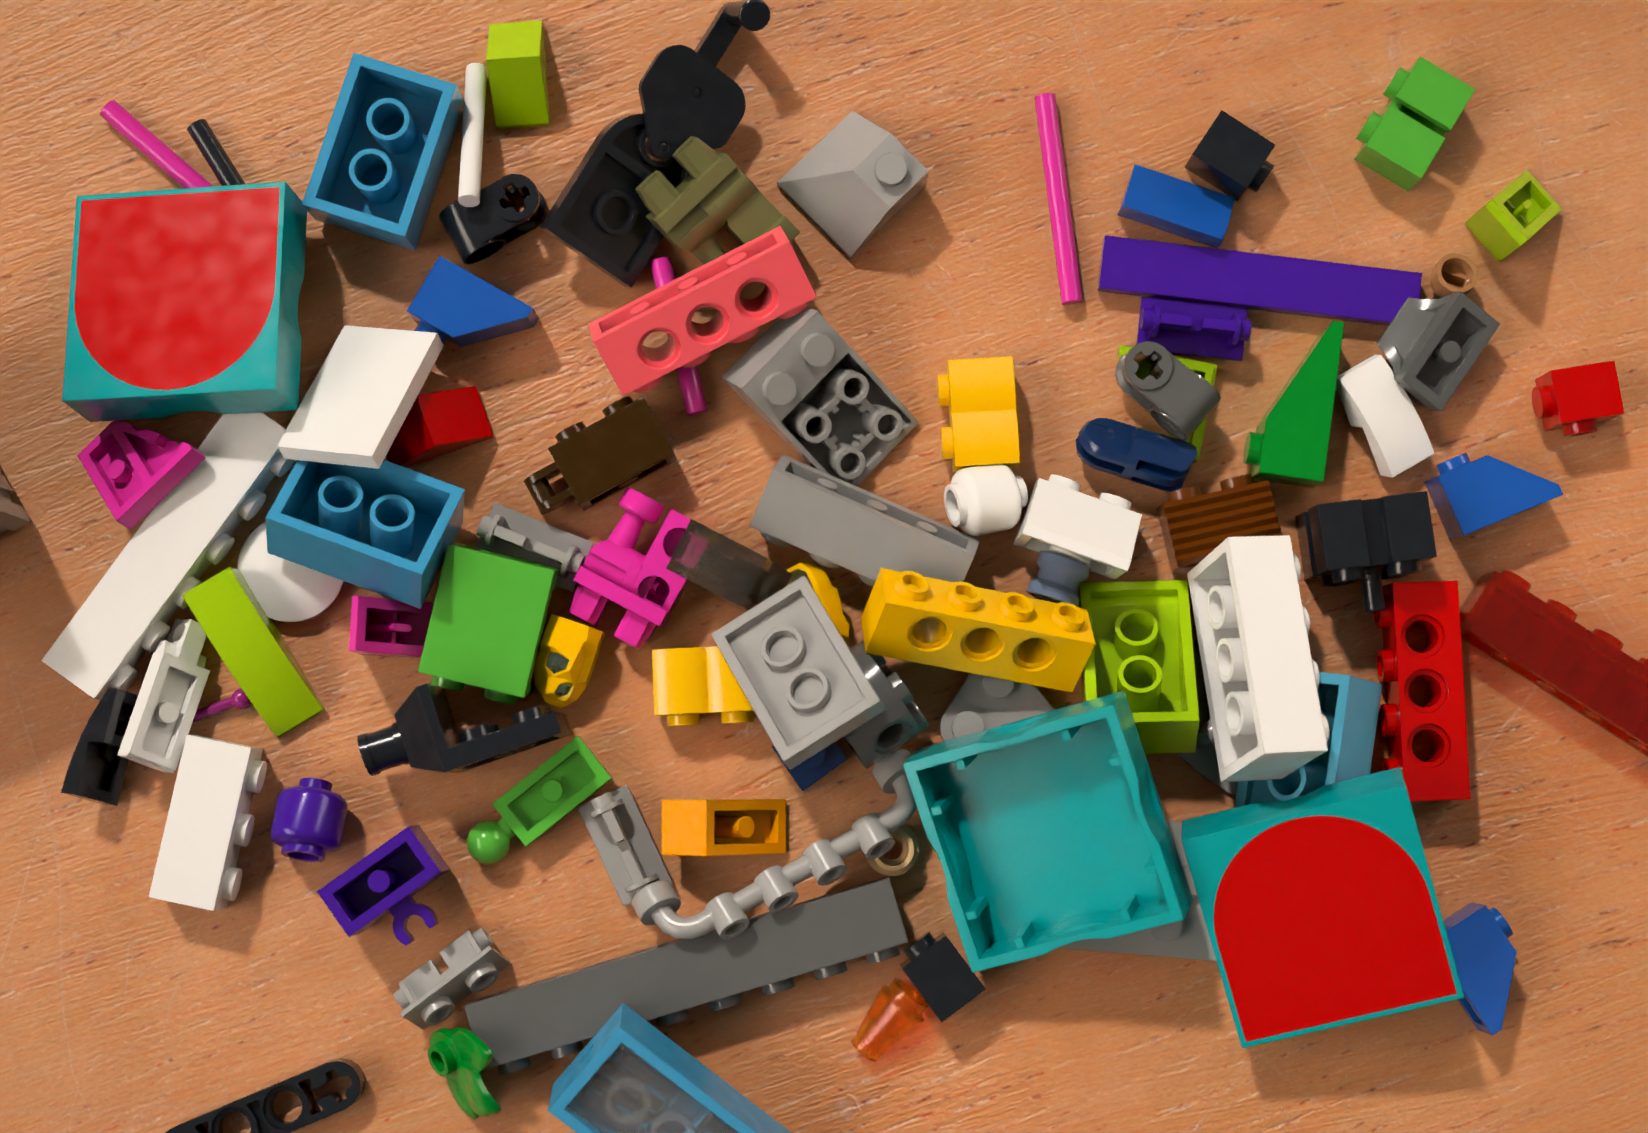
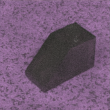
M692 519L666 568L719 601L744 612H747L785 588L792 576L790 572L770 559Z

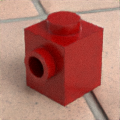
M1615 361L1551 370L1535 379L1536 387L1532 390V406L1536 417L1543 420L1544 431L1563 428L1564 437L1589 434L1598 431L1596 423L1606 422L1624 414Z

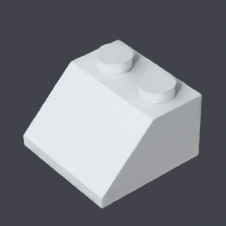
M1051 474L1048 481L1039 478L1034 484L1013 544L1036 553L1047 551L1071 558L1090 567V572L1112 580L1127 572L1142 514L1130 510L1132 503L1109 493H1101L1099 499L1080 493L1081 485L1059 475Z

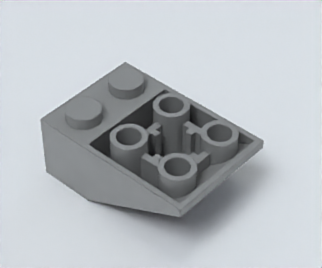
M808 306L795 316L786 319L779 318L722 376V379L811 467L855 486H858L919 423L817 310Z

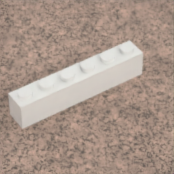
M263 412L223 414L197 449L206 458L154 507L41 661L94 699L101 700L109 688L127 691L138 674L134 667L146 651L149 653L155 651L160 640H165L170 631V626L166 623L177 608L184 609L188 606L182 595L202 583L199 581V578L211 563L216 565L224 559L234 544L235 539L231 535L243 519L246 521L251 520L263 506L267 497L263 491L275 475L282 477L294 464L295 460L284 459L277 447L286 429Z

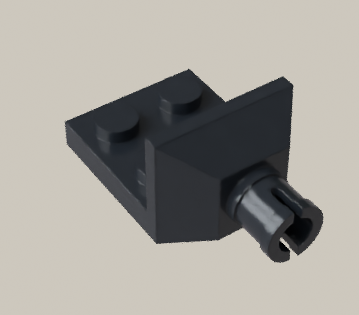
M424 684L416 687L394 714L395 723L369 734L358 735L357 741L361 757L370 776L380 774L381 771L403 764H410L411 768L461 773L570 736L572 732L566 714L556 711L551 712L550 707L544 708V705H540L513 714L512 718L515 725L499 729L498 724L491 725V723H487L458 734L444 688Z

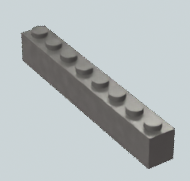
M888 876L793 904L779 912H767L748 918L750 921L749 926L741 934L730 939H721L715 929L706 935L694 939H676L473 1000L464 1005L471 1032L493 1051L492 1061L485 1069L497 1066L499 1075H504L531 1066L529 1056L550 1050L552 1059H557L580 1052L584 1049L582 1040L594 1037L622 1003L646 1021L656 1018L658 1027H664L690 1018L688 1008L709 1003L710 1010L717 1011L741 1003L740 993L761 987L764 996L794 987L793 977L814 971L816 980L843 973L847 971L845 961L866 955L868 963L872 964L900 955L898 945L908 943V939L890 878Z

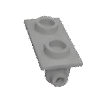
M494 503L489 516L484 515L479 524L477 535L480 538L476 547L561 568V576L558 587L574 592L577 582L573 581L580 566L583 565L594 543Z
M628 785L612 792H607L591 800V802L578 807L623 906L632 903L636 893L653 882L667 880L671 884L673 883Z
M483 927L475 932L469 929L439 952L449 969L441 973L435 962L430 959L405 979L399 982L400 989L394 992L393 995L398 1004L404 1009L400 1012L401 1016L424 1030L426 1027L437 1025L450 1017L455 1010V1005L471 993L480 992L490 987L498 979L499 972L511 963L506 957L492 948L495 943Z

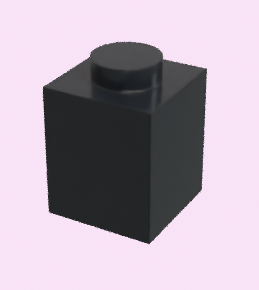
M1221 110L1191 155L1185 168L1238 201L1247 188L1257 193L1270 174L1274 165L1266 159L1275 147V144Z
M927 932L903 950L908 959L900 964L901 968L941 1022L986 990L944 932L936 938L930 932Z

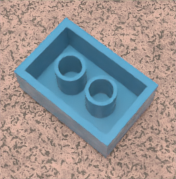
M353 53L302 202L303 207L315 220L416 251L464 108V99L457 85Z
M297 460L265 518L267 552L421 609L444 563L447 546L454 543L463 525L465 489L383 460L379 469Z

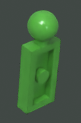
M576 736L492 803L502 818L497 822L490 820L482 821L470 830L467 837V849L470 855L476 861L483 864L497 863L507 855L510 849V839L515 835L518 836L525 847L529 846L613 779V777L580 736Z

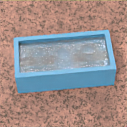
M624 1003L620 1005L553 1083L548 1108L552 1115L576 1133H792Z

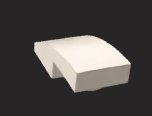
M1375 354L1337 376L1336 388L1350 425L1363 428L1381 476L1393 478L1434 454L1431 442L1416 409L1405 389L1394 380L1393 370L1382 355Z

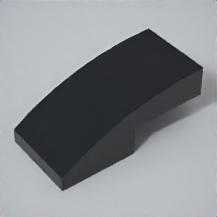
M117 688L108 689L91 715L78 741L61 793L100 804L118 805L129 759L117 754L138 695Z

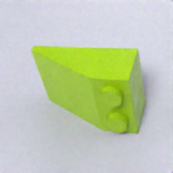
M1188 581L1080 583V608L1088 610L1096 643L1082 671L1083 702L1125 691L1145 754L1195 753L1199 728V709Z

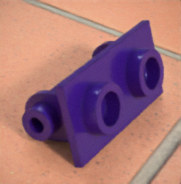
M1141 297L1136 344L1145 341L1156 342L1165 347L1171 354L1242 361L1244 341L1249 340L1251 331V320L1247 319L1248 308Z

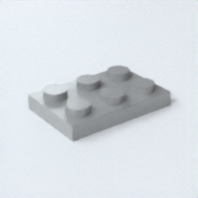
M805 576L800 577L711 634L781 759L790 770L886 710Z

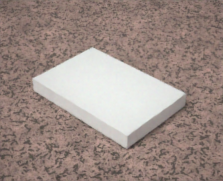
M344 325L277 445L284 459L379 469L444 346L438 333Z

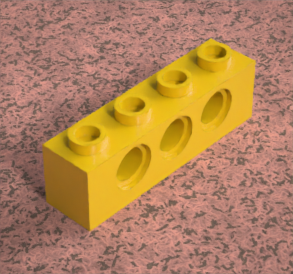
M881 568L861 616L865 653L1071 693L1096 644L1087 609L1067 602L1055 603L1030 598L1017 592L1005 593L975 587L962 581L950 582L925 577L912 571L900 572Z

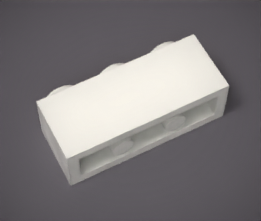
M186 735L149 893L150 898L211 911L227 908L228 900L234 901L236 899L242 880V869L236 868L240 847H247L254 828V815L248 814L252 795L261 791L266 776L267 763L266 761H261L262 748L200 735Z

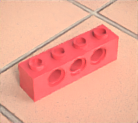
M778 226L589 323L588 326L593 343L624 396L632 391L640 393L654 388L663 380L665 374L681 366L691 368L701 364L709 358L712 350L728 342L735 344L750 339L759 331V326L777 317L786 319L797 315L806 308L808 301L817 296L781 226ZM751 282H762L765 284L763 292L758 297L753 299L740 297L742 289ZM702 307L717 309L714 318L707 323L699 324L691 321L693 314ZM660 331L669 334L668 340L660 347L649 348L643 345L645 338L653 332Z

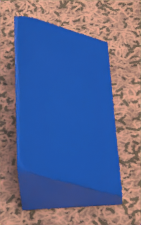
M1135 164L1117 215L1218 249L1224 240L1235 198Z

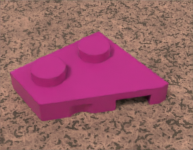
M121 420L112 421L77 455L115 520L130 530L206 458L202 452L188 443L181 442L180 444L168 440L159 433L147 429L140 430L134 425Z

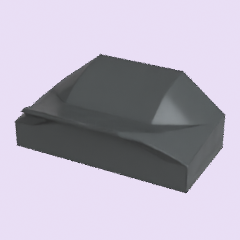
M1454 292L1440 299L1409 297L1389 324L1377 345L1393 367L1394 380L1430 411H1442L1500 323L1462 292Z

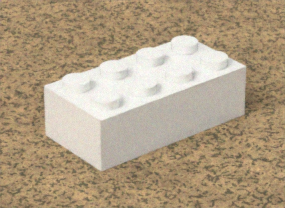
M1290 535L1227 537L1187 573L1221 782L1283 779L1328 751L1329 725L1320 709L1317 692L1320 679L1319 669L1316 662L1311 658L1308 641L1310 618L1307 609L1302 606L1298 585L1301 575L1300 562L1298 557L1293 554Z

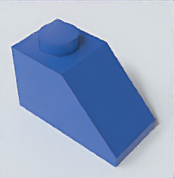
M440 255L407 310L410 316L419 323L415 331L438 333L443 345L448 339L460 347L533 328L539 319L531 306Z
M1467 453L1451 458L1436 465L1440 475L1424 482L1450 541L1563 495L1559 484L1489 455L1472 462Z
M1469 903L1443 920L1464 994V998L1458 999L1477 1030L1494 1035L1502 1029L1517 952L1508 940V937L1512 936L1513 932L1503 915L1494 907L1488 909L1486 905Z

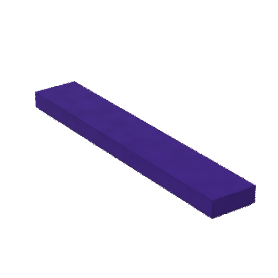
M1105 235L1102 242L1097 291L1389 326L1409 297L1420 299L1422 273Z

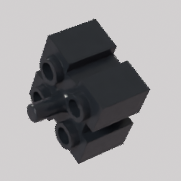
M1427 491L1383 496L1368 500L1358 499L1317 504L1308 509V512H1303L1295 517L1304 580L1320 578L1321 587L1347 585L1360 580L1365 613L1386 610L1382 580L1407 577V574L1421 572V561L1437 557Z

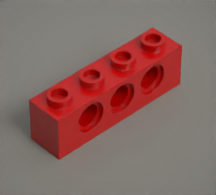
M1458 580L1387 584L1383 586L1386 610L1373 612L1376 628H1382L1383 650H1378L1376 670L1379 682H1385L1386 704H1381L1379 724L1382 736H1388L1389 758L1383 760L1382 771L1401 767L1410 802L1471 799ZM1411 623L1421 626L1427 636L1426 646L1420 653L1412 650L1405 639L1406 630ZM1415 677L1423 679L1430 689L1429 700L1422 707L1414 704L1408 693L1409 685ZM1419 731L1428 734L1433 743L1432 754L1425 761L1419 760L1414 755L1411 747L1412 739Z

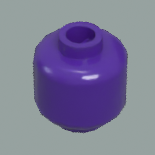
M317 778L300 779L299 786L283 789L278 794L271 829V839L282 847L281 854L285 857L306 862L324 861L325 854L335 852L341 846L348 808L346 800L339 794L332 792V783Z

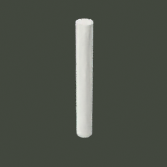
M480 63L468 64L465 74L458 202L465 207H475L480 203L487 68Z

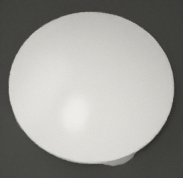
M266 522L258 526L249 535L239 554L237 570H240L266 616L277 621L299 622L317 618L334 602L344 583L343 580L269 554L267 552Z

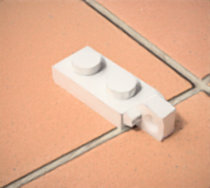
M175 619L167 640H160L155 650L156 652H153L117 754L118 756L164 773H174L176 771L184 748L186 735L189 734L210 670L205 669L206 657L200 655L207 635L199 622L192 619Z

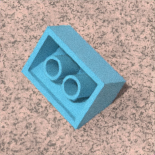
M1319 672L1320 679L1317 692L1321 713L1325 715L1329 725L1328 751L1283 779L1238 781L1235 808L1256 802L1290 800L1304 796L1325 785L1369 775L1382 684L1351 675Z

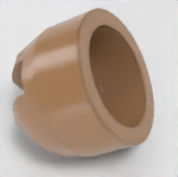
M1452 253L1445 255L1432 270L1431 287L1435 294L1441 298L1454 292H1462L1464 295H1467L1477 282V268L1468 257L1462 254Z

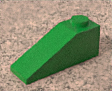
M1333 321L1322 330L1256 426V432L1248 433L1243 460L1244 464H1251L1250 474L1252 479L1268 480L1274 483L1314 488L1324 482L1344 322Z

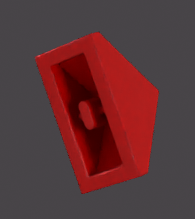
M472 386L419 394L386 455L388 461L407 468L493 438L494 435L477 387Z

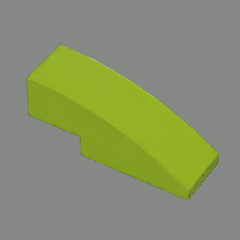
M228 567L182 595L217 653L276 737H281L325 710L273 619L266 616L240 570Z

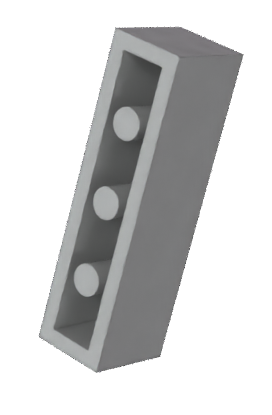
M783 454L772 469L750 523V527L761 531V536L767 541L779 546H789L791 544L809 552L810 557L821 565L830 568L842 566L858 573L860 579L872 587L881 568L900 572L912 571L925 577L950 582H963L980 542L977 538Z

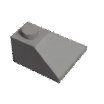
M851 111L777 182V186L852 259L926 187L929 171L891 133L856 112Z

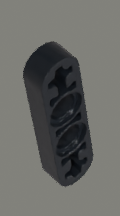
M344 1058L334 1059L185 1121L165 1133H208V1131L209 1133H223V1120L231 1112L242 1113L248 1118L251 1126L250 1133H290L345 1110L357 1102L364 1092L365 1076L360 1066L352 1060ZM331 1070H336L339 1077L349 1075L352 1085L345 1089L346 1098L341 1099L338 1092L327 1094L316 1100L322 1110L316 1112L313 1093L304 1083V1080L311 1079V1089L313 1090L332 1080ZM280 1091H292L299 1096L302 1110L296 1120L284 1121L275 1114L273 1102ZM208 1122V1131L202 1123Z

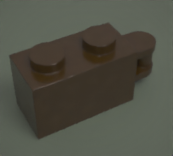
M631 396L621 398L603 409L602 412L605 417L588 427L585 426L584 422H578L555 436L558 443L548 448L555 462L533 473L523 481L541 515L550 513L574 499L585 511L677 460L671 445L644 397L634 402ZM562 473L569 488L555 495L548 480Z

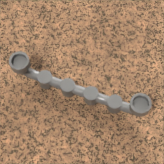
M906 749L891 752L879 760L872 770L874 778L884 793L897 794L894 805L880 814L869 813L862 816L853 823L849 831L833 840L822 839L811 844L803 852L802 857L783 867L777 865L765 869L755 878L754 883L736 893L726 892L716 896L708 902L705 910L690 917H681L675 913L679 909L681 901L669 881L653 882L638 891L632 899V906L642 924H656L664 933L676 939H694L706 935L715 929L721 939H730L741 934L749 926L750 921L745 913L765 902L769 911L773 913L791 906L798 898V893L794 888L798 883L811 876H814L820 886L829 885L840 879L847 870L842 859L861 849L867 859H875L886 854L895 844V840L890 833L910 820L917 808L903 763L911 756V753Z

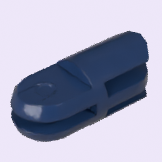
M1096 418L1086 422L1076 439L1077 455L1089 467L1166 492L1182 488L1197 455L1196 446L1190 442L1108 418Z

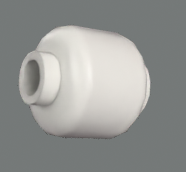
M1005 464L961 468L957 470L952 477L951 484H948L944 490L945 510L951 524L956 527L959 526L970 536H981L1012 529L1020 520L1022 508L1026 507L1028 503V492L1023 478L1015 476L1012 470Z

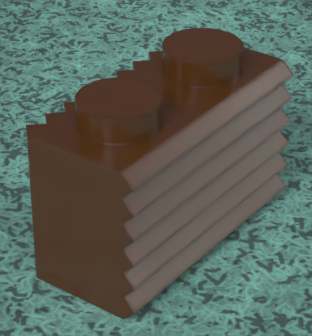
M1247 474L1220 481L1221 491L1201 495L1199 486H1192L1167 493L1169 502L1161 504L1157 508V513L1171 571L1197 565L1227 537L1282 536L1269 481L1253 483L1252 475Z

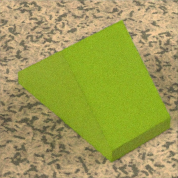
M542 20L489 24L486 64L497 130L550 126Z
M1526 170L1464 224L1498 262H1501L1528 241L1562 208L1532 174Z

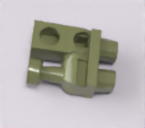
M694 136L689 137L672 155L689 174L682 183L674 188L665 176L656 170L635 189L646 208L650 211L646 218L654 227L663 234L667 241L682 250L690 251L703 264L726 254L713 237L722 227L731 234L740 246L778 226H781L789 242L800 233L792 222L768 201L727 154L714 151Z

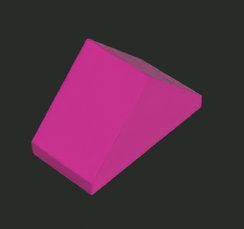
M352 596L349 651L369 656L421 658L434 604L423 603L421 609L395 599Z

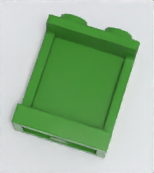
M461 543L448 544L418 672L432 675L431 684L445 689L463 691L464 684L485 688V698L502 703L515 704L517 697L525 698L531 695L534 683L531 682L552 591L558 589L561 568Z

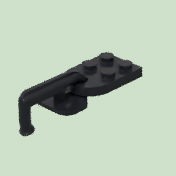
M762 0L728 2L721 7L695 50L684 45H672L662 49L656 55L639 83L638 90L643 114H629L619 117L600 131L540 228L624 287L632 288L664 237L646 218L650 211L646 208L635 189L656 170L660 171L674 188L682 183L689 174L672 155L689 137L699 138L712 149L721 148L728 142L744 115L746 101L740 86L716 68L741 26L750 31H758L768 24L770 20L768 5Z

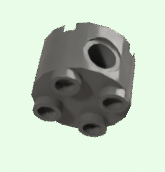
M862 640L850 650L886 710L846 734L843 738L864 767L868 769L927 728L929 723L913 702L912 694L896 672L892 674L886 666L887 662L883 656L865 653L864 640Z

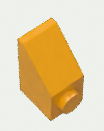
M786 799L662 800V855L720 856L786 853Z

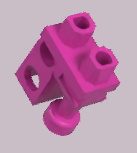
M626 487L619 501V506L626 512L606 541L595 544L589 551L583 565L580 566L573 581L579 583V586L574 594L569 612L596 626L610 600L621 605L627 611L613 636L641 649L653 635L657 625L662 628L665 627L704 555L709 551L717 535L707 527L671 509L647 555L640 553L634 549V546L645 521L651 524L656 523L665 506L630 487Z

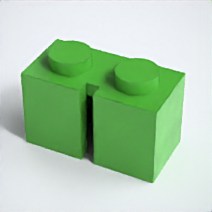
M1421 56L1408 71L1399 67L1382 94L1390 99L1389 103L1381 115L1372 111L1355 138L1364 144L1354 159L1409 192L1422 179L1446 139L1443 135L1446 131L1449 132L1475 89Z

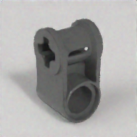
M1145 341L1136 344L1120 358L1116 365L1115 377L1122 391L1149 412L1163 429L1182 441H1186L1221 400L1219 393L1207 380L1188 369L1168 352L1165 347L1156 342ZM1147 360L1152 367L1149 369V376L1141 380L1135 373L1139 368L1138 364Z

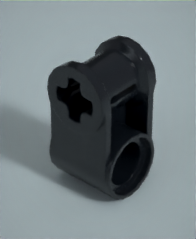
M509 174L481 189L479 205L465 207L456 200L441 211L439 219L463 263L468 265L492 256L503 248L504 245L535 230L546 217L547 205L545 198L530 178L522 174ZM519 194L524 198L526 206L521 212H517L514 209L515 206L512 200Z

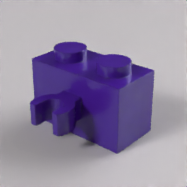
M420 825L408 826L317 892L348 937L362 933L388 913H391L394 917L393 932L396 938L402 944L408 945L415 940L407 929V921L410 916H420L429 928L438 924L435 912L425 904L416 903L412 896L449 871L450 868Z

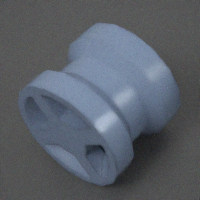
M1040 551L1037 559L1040 570L1037 578L1029 582L1026 593L1040 600L1055 603L1067 602L1078 607L1080 597L1077 591L1080 582L1087 580L1091 568L1071 558L1052 552Z

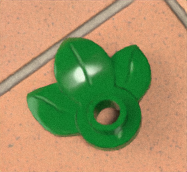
M454 1027L451 1030L441 1028L433 1032L428 1049L430 1064L438 1075L446 1076L450 1091L460 1109L473 1120L479 1118V1115L490 1116L501 1111V1107L487 1090L480 1075V1072L491 1063L493 1051L466 1028Z

